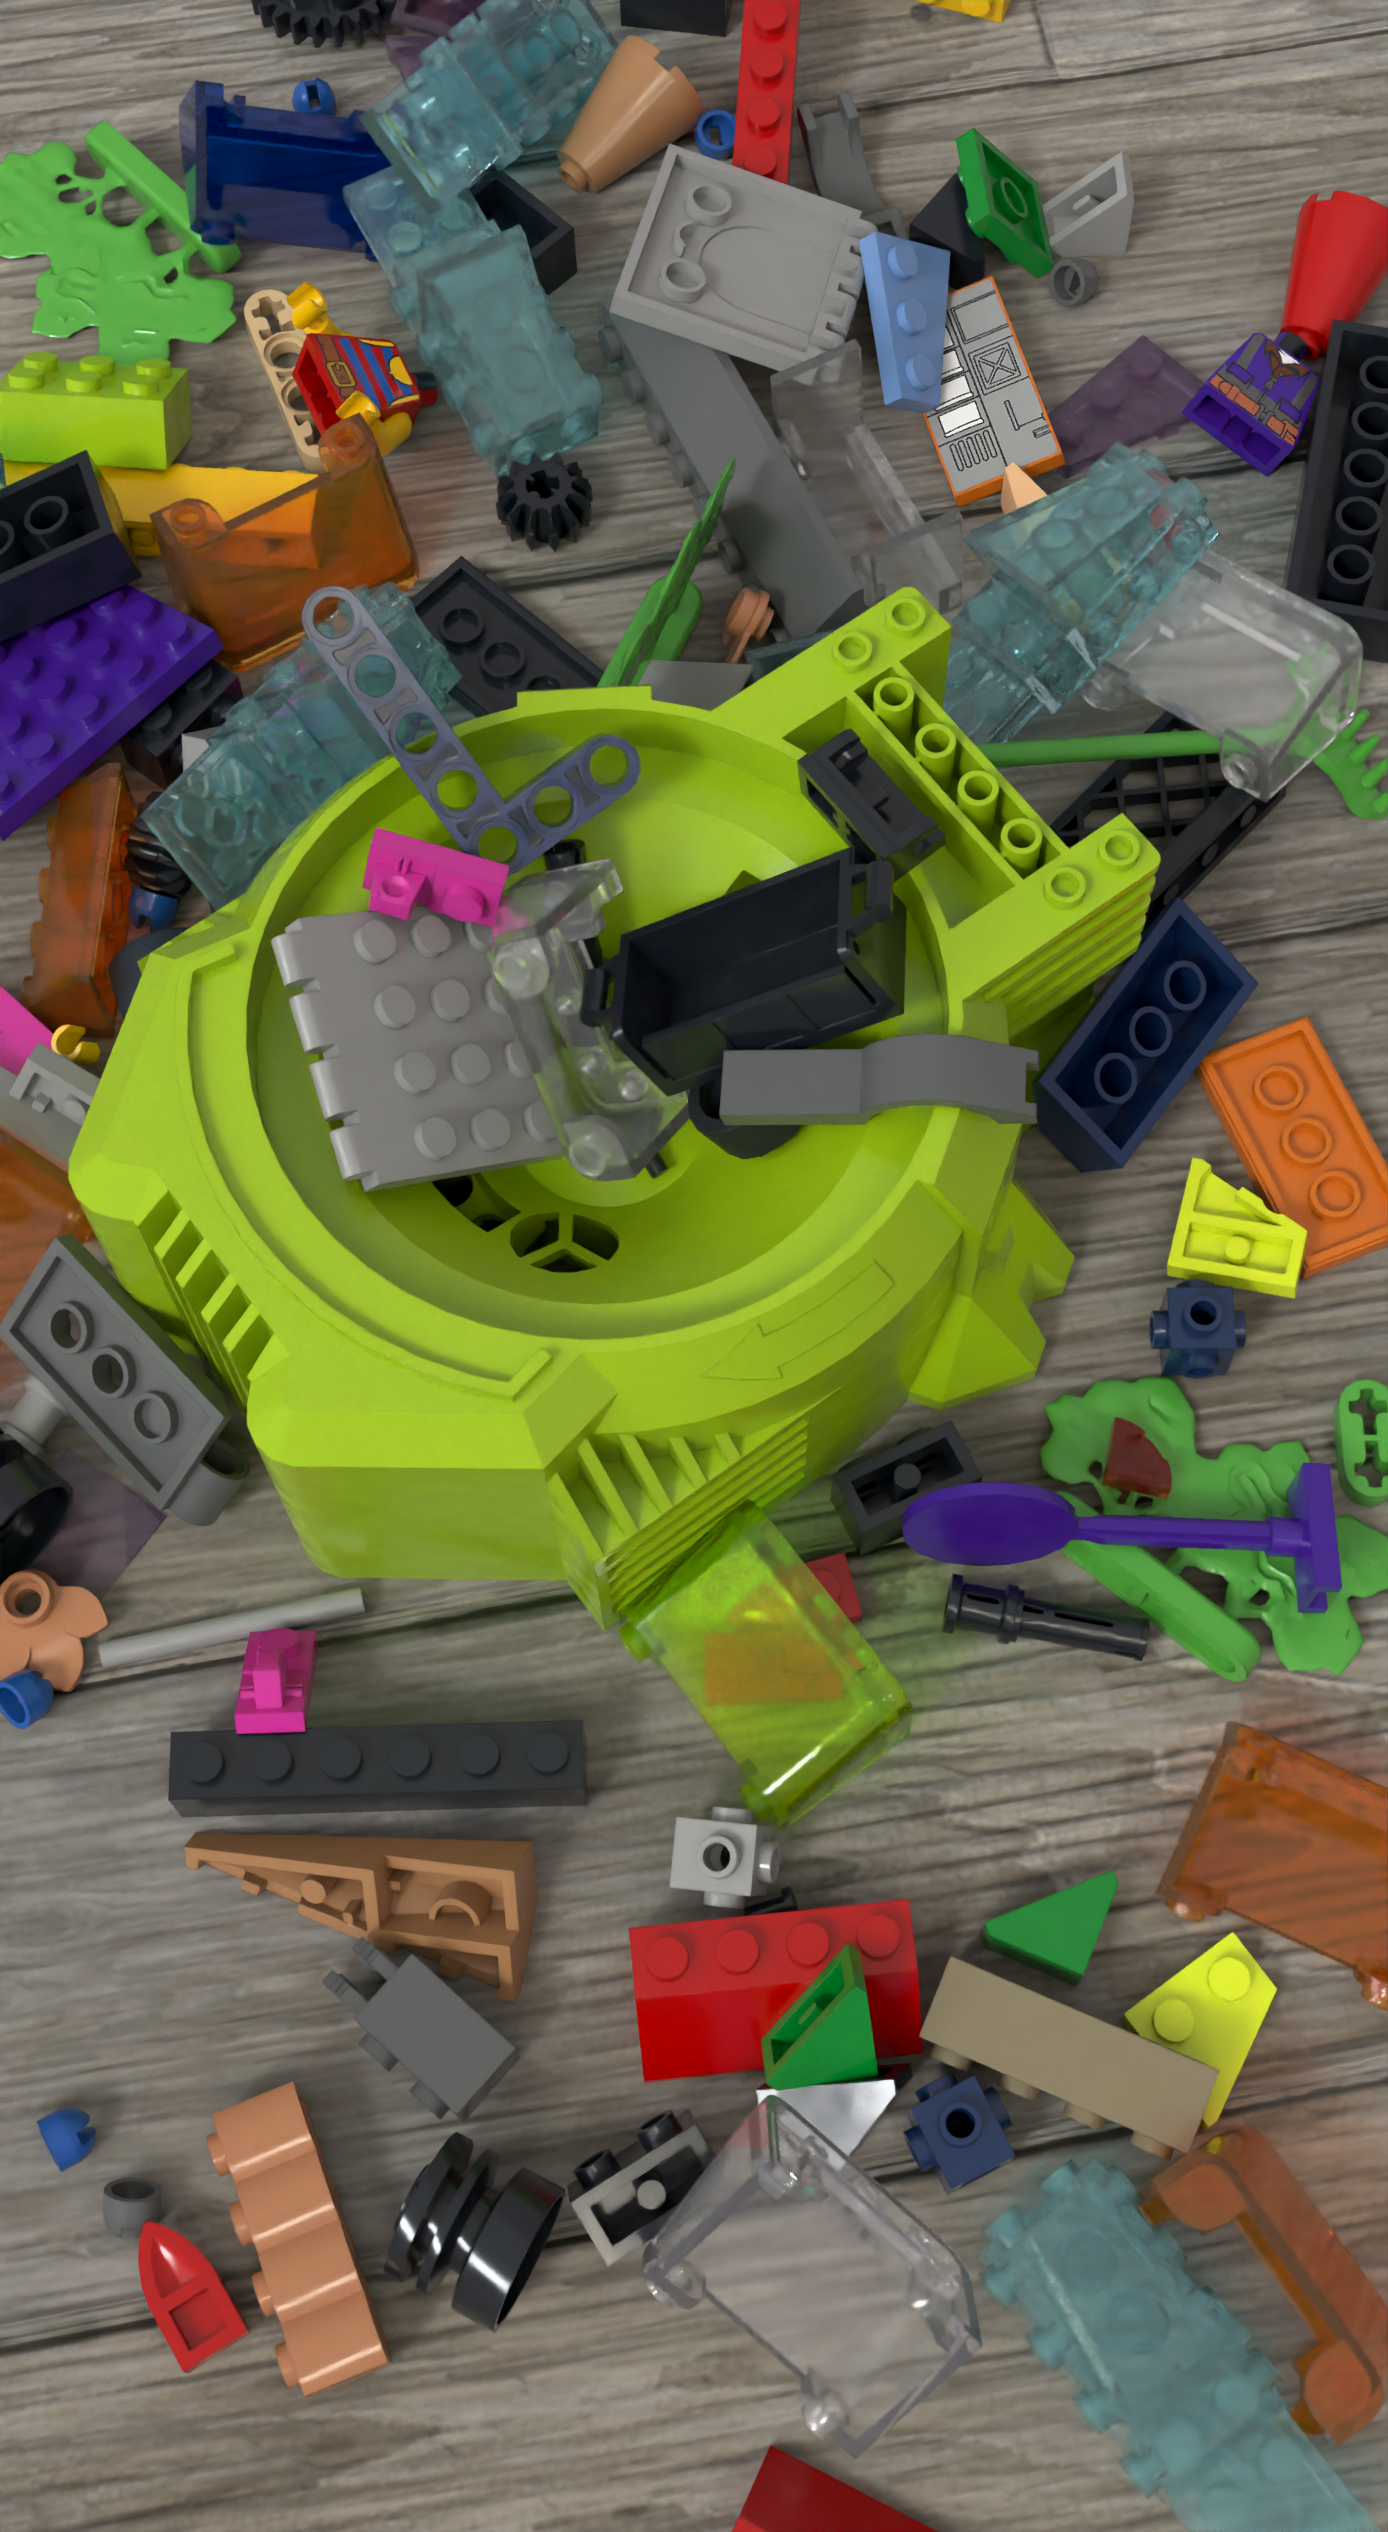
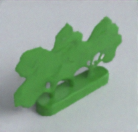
M103 120L100 121L84 138L89 154L105 172L103 178L94 179L75 175L74 168L77 160L73 148L65 142H47L38 151L30 155L13 152L6 154L5 160L0 164V256L14 259L25 258L28 255L46 254L51 260V268L37 278L36 297L42 304L34 314L31 333L42 334L46 337L68 338L74 332H78L86 326H97L99 328L98 341L100 345L97 355L112 357L117 365L136 366V362L144 359L167 360L170 353L168 342L171 339L209 344L236 322V315L230 311L234 302V285L223 279H199L190 274L189 257L195 254L213 271L223 274L242 259L238 245L227 230L210 213L109 123ZM63 174L72 178L71 181L65 184H57L55 181L58 176ZM119 186L146 210L129 226L118 227L113 225L103 215L102 204L104 195ZM80 187L79 191L83 194L89 189L92 190V194L80 202L63 203L58 197L60 192ZM95 201L97 207L94 213L87 215L85 206ZM157 219L184 245L178 250L158 256L152 252L145 228ZM175 267L178 272L177 279L172 283H165L164 277Z
M736 458L729 461L721 478L718 479V484L705 506L702 518L693 525L684 539L679 556L667 576L656 580L648 589L597 687L638 685L651 660L679 661L698 624L704 605L701 592L689 580L695 570V566L702 559L705 546L711 541L714 526L720 513L723 511L725 493L737 467Z
M1143 1377L1133 1383L1121 1379L1096 1381L1083 1397L1062 1394L1055 1402L1047 1403L1045 1406L1054 1430L1049 1440L1040 1449L1043 1469L1055 1480L1070 1484L1081 1482L1093 1483L1101 1498L1103 1514L1145 1515L1265 1521L1267 1516L1289 1517L1286 1491L1303 1463H1312L1310 1457L1305 1452L1301 1440L1275 1443L1269 1450L1261 1451L1253 1444H1229L1225 1446L1217 1459H1206L1196 1452L1194 1440L1196 1430L1194 1411L1177 1381L1172 1377ZM1094 1461L1102 1463L1103 1475L1098 1480L1089 1472L1090 1464ZM1116 1465L1125 1466L1131 1475L1132 1490L1124 1504L1117 1502L1122 1493L1116 1488L1111 1489L1113 1467ZM1054 1491V1493L1062 1495L1075 1507L1076 1516L1092 1517L1100 1515L1078 1497L1064 1491ZM1139 1496L1153 1499L1152 1506L1144 1509L1136 1508L1135 1502ZM1352 1515L1335 1517L1342 1588L1339 1593L1326 1592L1328 1609L1324 1614L1298 1613L1293 1557L1266 1556L1264 1551L1177 1548L1165 1563H1162L1142 1546L1102 1545L1084 1540L1069 1541L1064 1548L1059 1550L1139 1614L1149 1618L1153 1625L1221 1677L1234 1682L1246 1680L1259 1664L1262 1654L1257 1639L1244 1625L1237 1621L1238 1618H1260L1270 1628L1278 1658L1289 1671L1304 1670L1313 1672L1324 1667L1332 1674L1341 1675L1364 1644L1357 1621L1348 1605V1598L1350 1596L1371 1597L1382 1590L1388 1589V1537L1357 1520ZM1185 1566L1197 1567L1201 1571L1219 1574L1225 1578L1228 1586L1223 1609L1179 1576ZM1260 1589L1269 1591L1270 1599L1266 1604L1258 1606L1248 1602Z

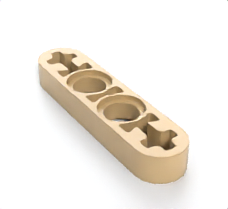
M261 290L253 294L244 306V316L249 337L301 463L313 474H334L342 470L348 463L350 454L331 457L328 450L321 451L320 447L315 444L313 431L318 430L310 411H299L291 407L294 399L302 395L292 375L295 366L285 369L273 364L274 360L283 353L292 352L300 354L306 339L304 329L296 328L293 324L291 315L294 308L287 302L288 295L278 290ZM273 314L274 318L278 320L280 332L272 335L270 326L265 318L267 315Z

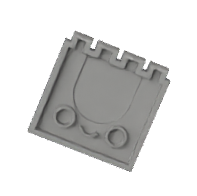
M669 143L614 292L609 312L809 381L811 374L823 378H831L836 374L845 344L844 340L847 338L856 309V302L859 299L865 279L859 240L875 231L878 232V228L873 223L860 219L862 213L860 210Z
M417 906L414 908L408 921L377 911L298 918L285 928V934L271 939L284 987L287 989L303 987L304 993L289 999L304 1053L306 1055L323 1053L324 1060L309 1066L325 1121L343 1119L345 1125L329 1133L343 1181L361 1179L364 1191L370 1192L557 1160L575 1151L500 908L493 928L474 922L455 920L449 915L429 910L428 906Z

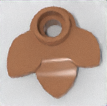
M745 587L736 597L723 624L722 642L729 647L724 663L737 664L749 639L751 638L758 642L766 632L774 614V610L767 606L770 598L768 592L760 589L755 593Z
M27 1569L9 1576L0 1586V1681L14 1672L33 1669L42 1674V1679L50 1680L53 1689L64 1692L72 1691L79 1682L85 1667V1650L82 1638L96 1635L109 1625L105 1610L99 1599L83 1587L59 1586L52 1577L39 1570ZM31 1594H39L41 1604L37 1611L29 1615L22 1614L21 1603L24 1598Z

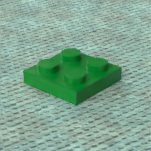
M973 127L956 139L960 160L957 173L966 191L968 208L965 211L968 224L979 238L984 239L987 237L998 246L1011 264H1020L1035 278H1039L1054 267V261L1038 183Z

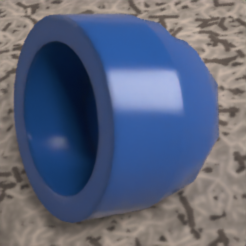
M320 78L306 82L302 80L294 88L292 103L295 117L300 124L310 128H319L328 125L334 120L337 114L334 92L327 82ZM319 99L320 105L310 107L309 100Z
M717 109L708 111L701 116L697 124L695 140L702 155L721 160L728 158L733 153L736 118L732 114ZM711 128H718L719 145L712 144Z
M133 885L128 900L130 921L140 930L145 923L146 917H151L150 932L166 929L171 925L176 915L180 898L170 894L162 893L160 895L144 890L142 886Z
M33 1669L20 1670L0 1681V1711L15 1727L25 1729L44 1717L50 1710L55 1698L53 1685L50 1680L42 1679V1674L39 1671Z
M68 2107L56 2110L36 2121L44 2142L60 2172L80 2163L91 2153L96 2140V2129L92 2127L84 2128L89 2123L90 2116L80 2109Z

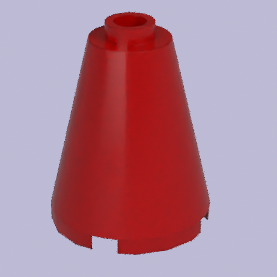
M1334 191L1331 200L1316 201L1319 193H1316L1303 203L1299 212L1280 333L1290 332L1299 336L1304 341L1306 354L1302 360L1314 361L1317 358L1323 357L1333 319L1355 322L1388 277V208L1365 196L1346 191Z

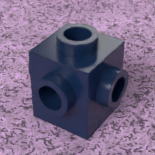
M1191 1280L1182 1282L1174 1288L1166 1289L1160 1310H1151L1149 1321L1151 1349H1160L1161 1376H1184L1192 1379H1202L1215 1375H1226L1236 1349L1244 1348L1246 1342L1244 1310H1234L1232 1287H1214V1284L1209 1281Z
M950 2073L915 2092L920 2103L910 2108L907 2117L912 2128L904 2131L903 2135L920 2170L924 2172L933 2167L946 2195L1009 2164L1015 2157L1003 2130L1012 2126L1011 2120L999 2095L992 2086L982 2091L975 2075L958 2083L953 2073ZM956 2120L963 2123L967 2128L968 2137L956 2138L952 2136L947 2130L946 2122Z

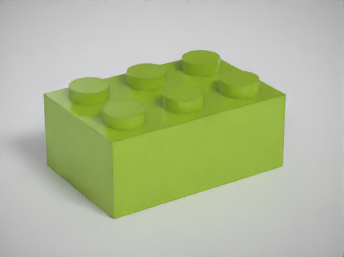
M35 352L24 355L23 359H20L0 380V460L58 463L87 450L96 466L167 470L192 437L189 369L171 368V362L164 359H144L136 362L135 366L117 365L112 357L102 355L86 356L81 358L80 362L58 361V355L54 353Z

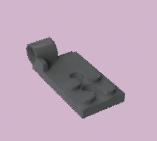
M73 1234L54 1237L1 1321L0 1338L159 1511L169 1509L177 1517L193 1525H212L219 1518L250 1472L249 1462L243 1452L232 1442L219 1436L233 1416L226 1407L224 1394ZM70 1312L77 1316L81 1325L79 1342H76L70 1335ZM112 1356L118 1360L122 1367L123 1381L120 1387L111 1378L112 1366L110 1359Z

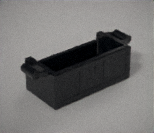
M852 846L621 935L619 954H616L601 967L589 969L584 974L580 1021L589 1027L612 1025L611 1038L615 1045L669 1097L722 1078L724 1050H803L904 1014L907 907L893 892L894 867L884 860H876L869 863L856 846ZM615 976L612 1007L608 1008L611 977Z

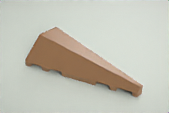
M196 1832L184 1846L186 1866L197 1871L202 1866L208 1865L241 1879V1890L255 1896L267 1890L299 1904L298 1914L357 1939L363 1936L372 1945L392 1954L402 1947L440 1963L437 1973L455 1980L463 1973L497 1988L495 1997L503 2001L515 2002L521 1993L538 1902L533 1842Z

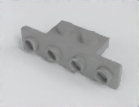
M38 1042L18 1076L0 1066V1133L69 1174L70 1155L101 1079L79 1067L68 1057L60 1055Z

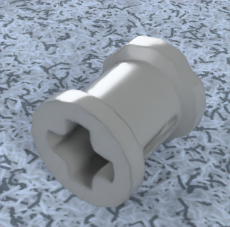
M30 1375L24 1383L27 1391L5 1421L0 1420V1428L4 1431V1434H10L23 1446V1454L25 1456H36L41 1459L45 1453L42 1445L64 1416L71 1417L72 1415L37 1377Z

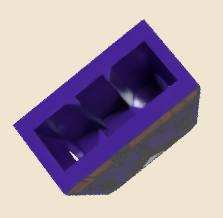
M1283 332L1278 334L1275 340L1272 341L1263 333H1254L1208 378L1186 404L1181 413L1258 471L1268 476L1297 444L1320 381L1315 372L1301 363L1306 354V345L1299 336L1290 332Z

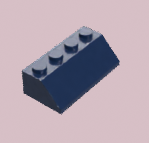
M1179 896L1171 898L1141 938L1138 950L1124 960L1032 1082L1035 1104H1037L1040 1131L1081 1173L1124 1167L1259 984Z

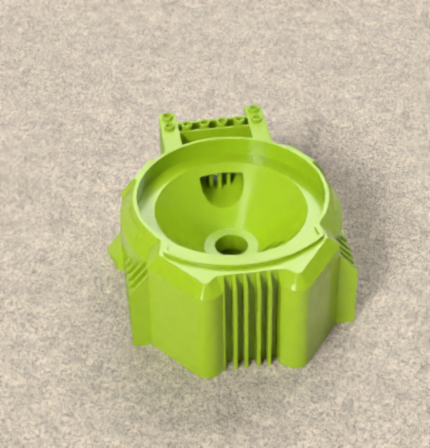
M913 587L899 589L713 710L652 700L651 684L526 690L517 692V707L471 719L452 727L502 799L513 793L584 740L598 733L618 735L626 739L636 749L640 758L641 771L637 783L628 793L564 838L579 839L585 843L587 869L592 888L600 947L602 948L603 957L609 960L616 954H619L620 940L623 934L849 848L844 840L802 795L797 761L807 753L811 755L839 733L847 729H853L861 738L860 742L867 748L870 757L924 816L931 815L939 824L938 828L946 836V844L894 882L893 892L907 907L904 1014L806 1049H863L870 1043L894 1036L930 1033L961 1035L1036 1050L1040 1056L1039 1071H1027L1025 1102L1034 1104L1035 1098L1032 1082L1093 1003L1092 993L1095 980L1138 950L1141 941L1140 933L1143 931L1146 921L1145 913L1149 909L1150 894L1154 889L1156 881L1155 873L1158 871L1161 861L1159 852L1123 813L1071 848H1068L945 713L943 705L952 627L928 600ZM435 731L404 747L411 751H423L433 744L437 732ZM604 746L597 749L589 762L592 778L602 784L617 781L623 775L626 768V758L623 752L615 746ZM392 753L374 762L373 765L339 788L301 822L265 863L246 893L137 961L142 976L69 1158V1182L123 1289L130 1294L184 1353L198 1355L201 1360L206 1358L217 1383L223 1390L227 1388L238 1412L242 1417L247 1414V1427L308 1558L323 1572L340 1578L567 1581L604 1632L842 1462L876 1434L907 1400L944 1411L1034 1379L1046 1340L1030 1314L1032 1304L1063 1294L1075 1257L1022 1179L1013 1176L1020 1137L1032 1124H999L989 1116L961 1108L907 1106L889 1109L871 1116L865 1125H801L777 1149L762 1157L741 1159L726 1153L695 1128L688 1116V1094L690 1089L667 1097L615 1045L612 1039L588 1045L569 1042L564 1029L566 1023L570 1021L564 991L558 989L555 977L558 967L562 964L561 948L556 930L550 884L543 854L517 873L507 877L499 908L564 1116L581 1107L605 1101L633 1102L653 1108L665 1124L664 1134L656 1146V1150L669 1167V1170L658 1178L652 1179L641 1161L627 1168L603 1171L584 1167L565 1156L557 1160L466 1175L473 1184V1190L470 1197L463 1204L453 1207L432 1181L370 1192L364 1191L361 1179L343 1181L329 1133L345 1125L343 1119L325 1121L309 1069L311 1064L324 1060L323 1053L311 1055L304 1053L289 1003L290 998L304 993L303 987L290 989L284 987L271 939L285 934V928L298 918L371 911L368 909L371 890L362 888L369 849L376 828L463 852ZM452 770L445 773L437 786L439 798L451 807H463L469 804L477 791L474 777L463 770ZM549 786L542 789L534 800V813L537 818L546 823H557L563 820L571 808L569 793L558 786ZM502 826L487 829L480 836L478 842L480 855L484 859L495 862H503L509 859L516 848L515 834ZM417 903L415 907H417V906H425V905H421V904H418V903ZM614 981L610 983L612 1000L614 991ZM494 1219L503 1223L488 1233L478 1227L483 1224V1220ZM535 1239H537L541 1243V1245L544 1246L541 1249H538L530 1254L523 1256L524 1251L535 1241ZM562 1259L572 1265L588 1270L565 1273L551 1272L541 1269V1267Z

